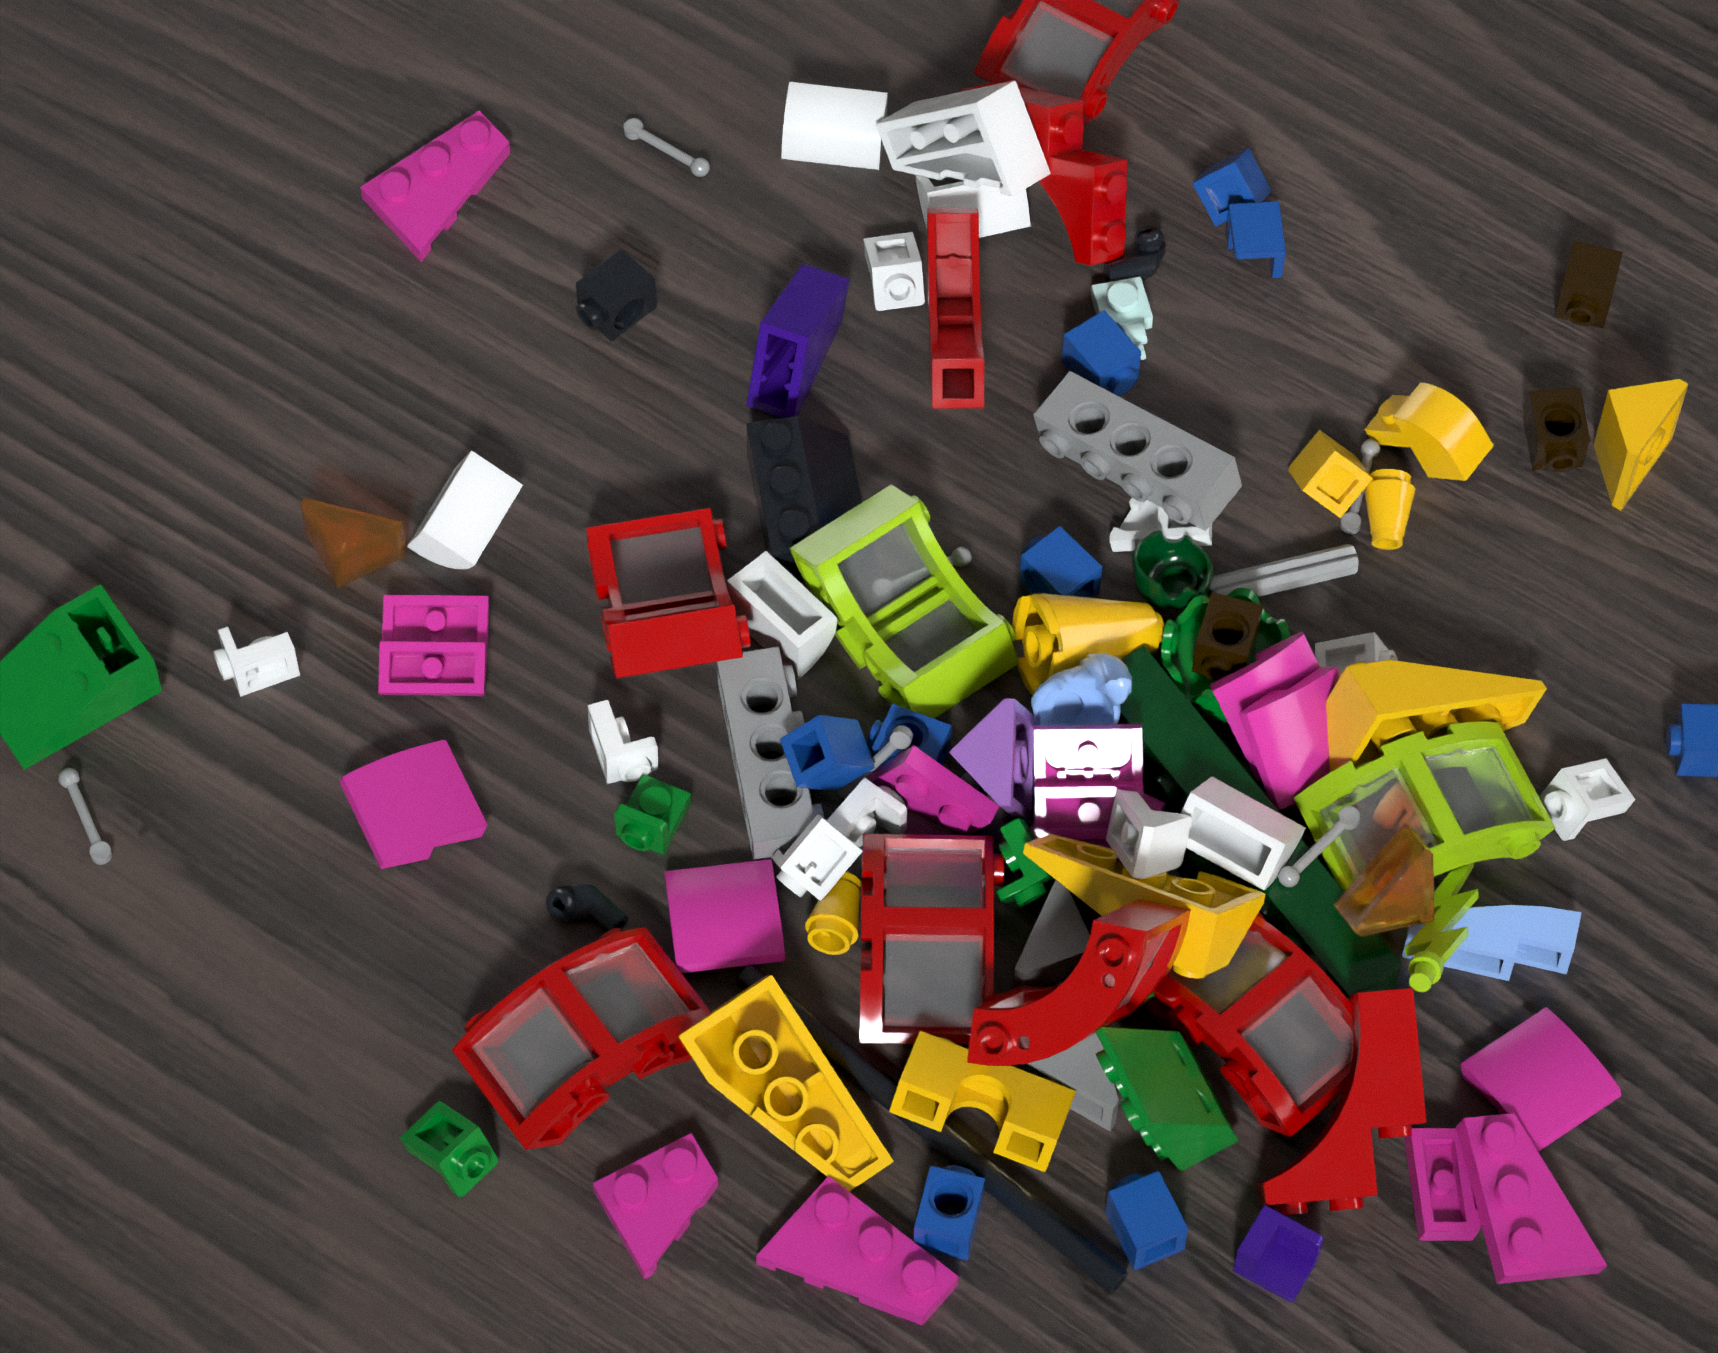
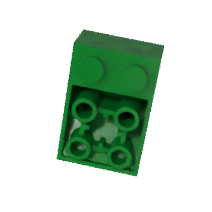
M101 584L55 609L0 661V736L23 770L162 692L154 659Z
M1102 1027L1095 1031L1104 1048L1095 1053L1109 1081L1115 1083L1124 1098L1120 1101V1104L1135 1131L1139 1130L1148 1147L1152 1146L1160 1161L1169 1157L1179 1171L1182 1172L1240 1141L1191 1046L1179 1031Z

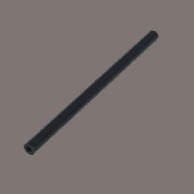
M748 965L738 976L736 985L744 991L767 976V974L756 965ZM780 986L827 1060L889 1111L898 1082ZM893 1114L953 1165L967 1168L977 1177L985 1178L984 1190L1109 1294H1113L1123 1284L1128 1276V1272L948 1123L945 1122L942 1131L939 1132Z

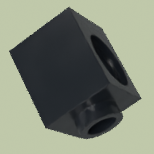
M623 249L617 251L576 282L578 303L576 311L579 318L589 329L593 331L598 329L611 342L657 308L655 279Z

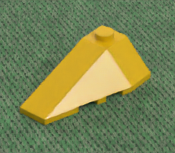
M1396 660L1371 663L1356 662L1347 666L1341 672L1337 684L1326 700L1330 772L1349 761H1352L1355 767L1365 762L1374 761L1383 756L1380 746L1423 731L1426 739L1429 740L1437 736L1448 735L1446 731L1448 726L1455 723L1496 722L1500 724L1503 731L1519 726L1526 722L1547 688L1540 680Z
M1054 834L1025 843L1023 851L1024 855L1101 916L1138 899L1190 909L1187 931L1180 952L1173 964L1174 972L1188 978H1204L1206 975L1228 966L1264 904L1266 893L1200 871L1197 880L1167 874V871L1145 879L1132 878L1122 862L1118 861L1119 858L1113 849Z
M772 975L763 977L678 1036L711 1086L826 1177H831L849 1192L894 1162Z

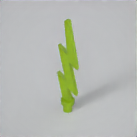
M1474 863L1452 869L1419 910V920L1430 919L1405 947V957L1414 955L1408 968L1411 976L1409 983L1417 992H1426L1431 988L1432 984L1439 981L1444 970V963L1468 937V926L1453 930L1452 928L1479 898L1478 889L1458 894L1472 871Z

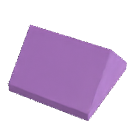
M1003 699L949 753L1001 808L1014 818H1020L1027 821L1028 824H1033L1035 791L1034 715L1016 699Z

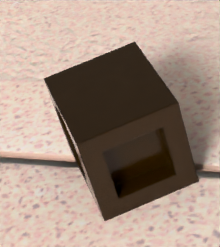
M1573 241L1554 317L1569 320L1571 323L1579 326L1590 325L1604 329L1623 252Z
M1581 388L1530 391L1523 422L1532 470L1549 469L1553 472H1565L1576 467H1583L1590 436ZM1551 431L1560 432L1563 436L1555 435Z
M1212 592L1196 641L1192 672L1202 674L1210 680L1218 681L1248 666L1259 634L1263 605ZM1219 641H1228L1233 643V645H1225Z

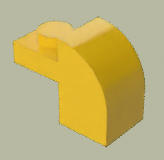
M1422 382L1419 383L1410 396L1392 395L1380 406L1376 416L1364 429L1369 438L1376 440L1379 445L1410 447L1429 478L1466 481L1494 446L1478 418L1462 401L1442 388Z

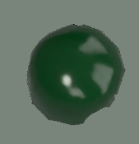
M1160 530L1152 532L1137 543L1132 556V568L1137 590L1147 602L1154 606L1165 609L1186 608L1189 602L1196 596H1206L1209 593L1214 577L1213 565L1208 552L1193 543L1188 535H1184L1178 540H1170Z

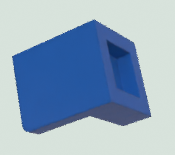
M1249 147L1206 168L1192 182L1215 227L1227 221L1229 204L1262 202L1271 192V188Z
M1279 201L1229 204L1225 232L1227 249L1234 250V257L1236 259L1269 258L1271 278H1282L1286 250Z

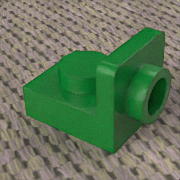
M643 774L626 805L619 804L614 812L616 836L620 837L626 845L635 850L645 852L650 849L665 855L692 804L691 793Z
M1018 818L1000 828L1006 841L1000 843L999 848L1011 871L1015 873L1021 869L1024 877L996 892L1002 902L1009 903L1016 900L1018 906L1021 907L1045 895L1048 891L1044 884L1054 880V878L1023 854L1025 843L1035 840V837L1027 821Z
M440 1100L400 1137L406 1150L440 1173L451 1192L460 1198L466 1195L498 1164V1158L479 1126Z

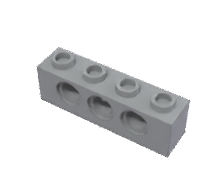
M1071 371L1068 372L1033 414L1040 436L1039 441L1047 452L1057 458L1066 456L1081 464L1088 474L1098 480L1107 478L1122 486L1124 491L1137 501L1145 502L1148 500L1163 508L1169 517L1178 523L1187 524L1189 522L1206 531L1242 487L1235 457Z
M779 646L742 652L743 658L716 662L717 685L753 861L772 859L771 857L778 849L785 854L817 814L824 818L821 803L811 804L809 788L796 787L780 738L805 723L802 711L792 712L789 697L797 696L795 675L792 665H782ZM757 706H768L773 710L766 713H758L752 709ZM769 751L782 754L777 759H766L761 755ZM776 798H787L793 801L786 806H776L770 803Z

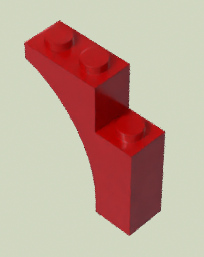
M993 82V83H988V84H983V85H978V86L963 88L962 91L977 89V88L986 87V86H991V85L1000 84V83H998V82ZM1018 87L1051 174L1038 182L1050 196L1063 220L1072 244L1075 261L1092 266L1124 258L1127 159L1082 150L1084 100Z
M927 208V309L929 320V380L932 409L984 408V352L980 306L978 208Z
M1413 988L1361 992L1349 996L1352 1013V1049L1347 1080L1340 1100L1321 1134L1301 1156L1275 1175L1256 1183L1259 1206L1273 1205V1209L1282 1215L1308 1213L1307 1202L1329 1200L1330 1211L1363 1208V1197L1378 1196L1371 1128H1378L1379 1139L1412 1136L1411 1125L1427 1123Z

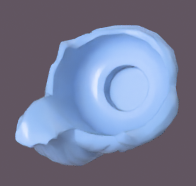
M1088 653L1086 658L1080 660L1079 666L1053 674L1044 683L1039 685L1031 698L1035 720L1034 725L1117 724L1121 715L1120 704L1124 703L1127 696L1132 692V676L1127 666L1117 656H1111L1107 653Z

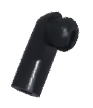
M1154 226L1140 228L1135 234L1137 244L1134 246L1130 257L1104 264L1106 281L1112 282L1140 276L1144 280L1152 277L1166 253V243L1162 240L1160 229Z
M591 884L562 886L553 889L546 898L547 911L558 920H593L605 933L614 928L622 930L628 922V916L597 887Z

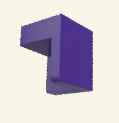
M1264 1205L1237 1250L1233 1272L1286 1301L1293 1302L1320 1258L1324 1238Z

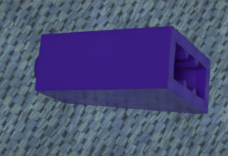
M802 264L760 323L746 406L780 418L798 416L841 325L850 279Z

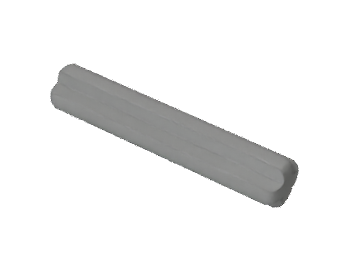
M1345 544L1215 575L1208 595L1211 597L1212 592L1226 596L1232 590L1243 587L1254 591L1260 597L1352 575L1358 571V555L1353 545Z

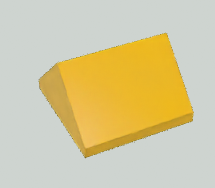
M1681 379L1608 390L1593 446L1611 504L1620 511L1673 438L1688 383Z

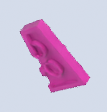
M479 110L361 186L362 199L417 259L422 262L431 251V243L443 229L447 231L458 218L457 211L471 195L478 194L509 156V141Z
M1516 1114L1463 1118L1456 1126L1496 1283L1504 1284L1599 1274L1608 1265Z
M829 1176L756 1256V1265L772 1271H776V1268L795 1274L803 1277L805 1283L821 1289L827 1286L857 1297L859 1303L922 1326L953 1292L959 1282L958 1275Z

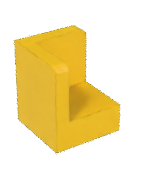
M1321 430L1314 435L1288 468L1289 473L1303 492L1339 518L1344 515L1373 479L1354 454Z

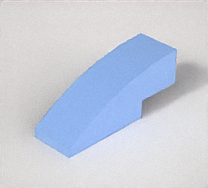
M1523 905L1469 908L1452 928L1453 930L1468 926V937L1444 963V967L1509 981L1514 963L1567 974L1575 948L1582 912ZM1430 918L1410 923L1402 957L1412 959L1414 955L1405 957V947Z

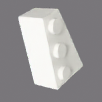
M1015 80L916 101L875 124L891 166L896 171L936 180H942L945 177L963 180L964 186L978 188L981 185L999 188L1000 194L1012 197L1051 174Z

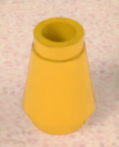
M1396 469L1376 470L1370 474L1373 479L1364 489L1372 536L1371 544L1379 549H1398L1403 545V537L1416 488L1411 484V476L1407 472Z
M845 872L821 901L818 899L805 923L809 944L822 953L830 955L843 954L858 939L861 881L855 875Z

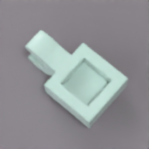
M1141 276L1092 285L1091 299L1096 315L1105 310L1139 348L1141 360L1146 359L1143 344H1147L1145 329L1152 328L1153 315Z

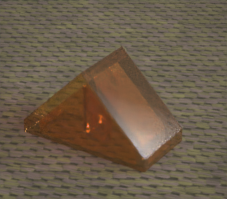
M303 498L301 512L305 533L337 588L405 556L407 545L403 522Z
M1404 823L1334 906L1352 930L1361 937L1434 921L1433 853L1415 830Z

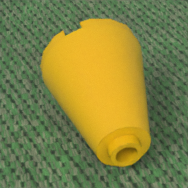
M1033 593L1028 596H1022L1018 599L1015 606L1012 623L1016 641L1022 640L1025 656L1018 658V671L1025 687L1033 696L1039 685L1044 683L1049 677L1060 671L1079 666L1080 660L1086 658L1088 653H1107L1122 659L1144 645L1150 654L1154 655L1159 648V643H1162L1165 628L1163 619L1147 603Z

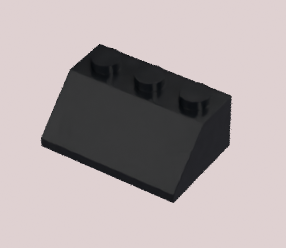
M799 416L746 423L747 457L766 551L802 583L804 580L790 548L862 503L848 435ZM871 543L837 564L842 576L875 571L876 566Z

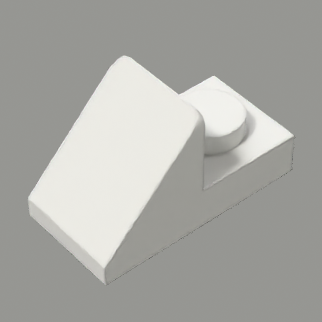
M1117 789L1106 841L1132 878L1145 879L1181 866L1192 817L1187 814L1151 810L1138 792Z

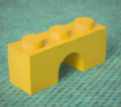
M920 1031L899 1080L889 1112L941 1132L948 1115L954 1110L962 1107L981 1109L995 1120L999 1128V1138L993 1153L1046 1172L1076 1091L1059 1085L1052 1079L1039 1077L1013 1066H986L967 1063L969 1049L956 1045L946 1038L935 1037Z

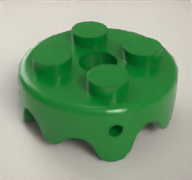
M1236 588L1226 595L1260 604L1258 596L1248 588ZM1200 595L1189 602L1176 620H1167L1163 632L1160 665L1203 718L1225 723L1228 721L1209 685L1215 681L1208 679L1202 674L1192 672L1195 645L1210 597ZM1264 609L1250 664L1257 661L1254 654L1290 637L1286 621L1282 618H1273ZM1219 641L1225 645H1233V643L1228 641Z

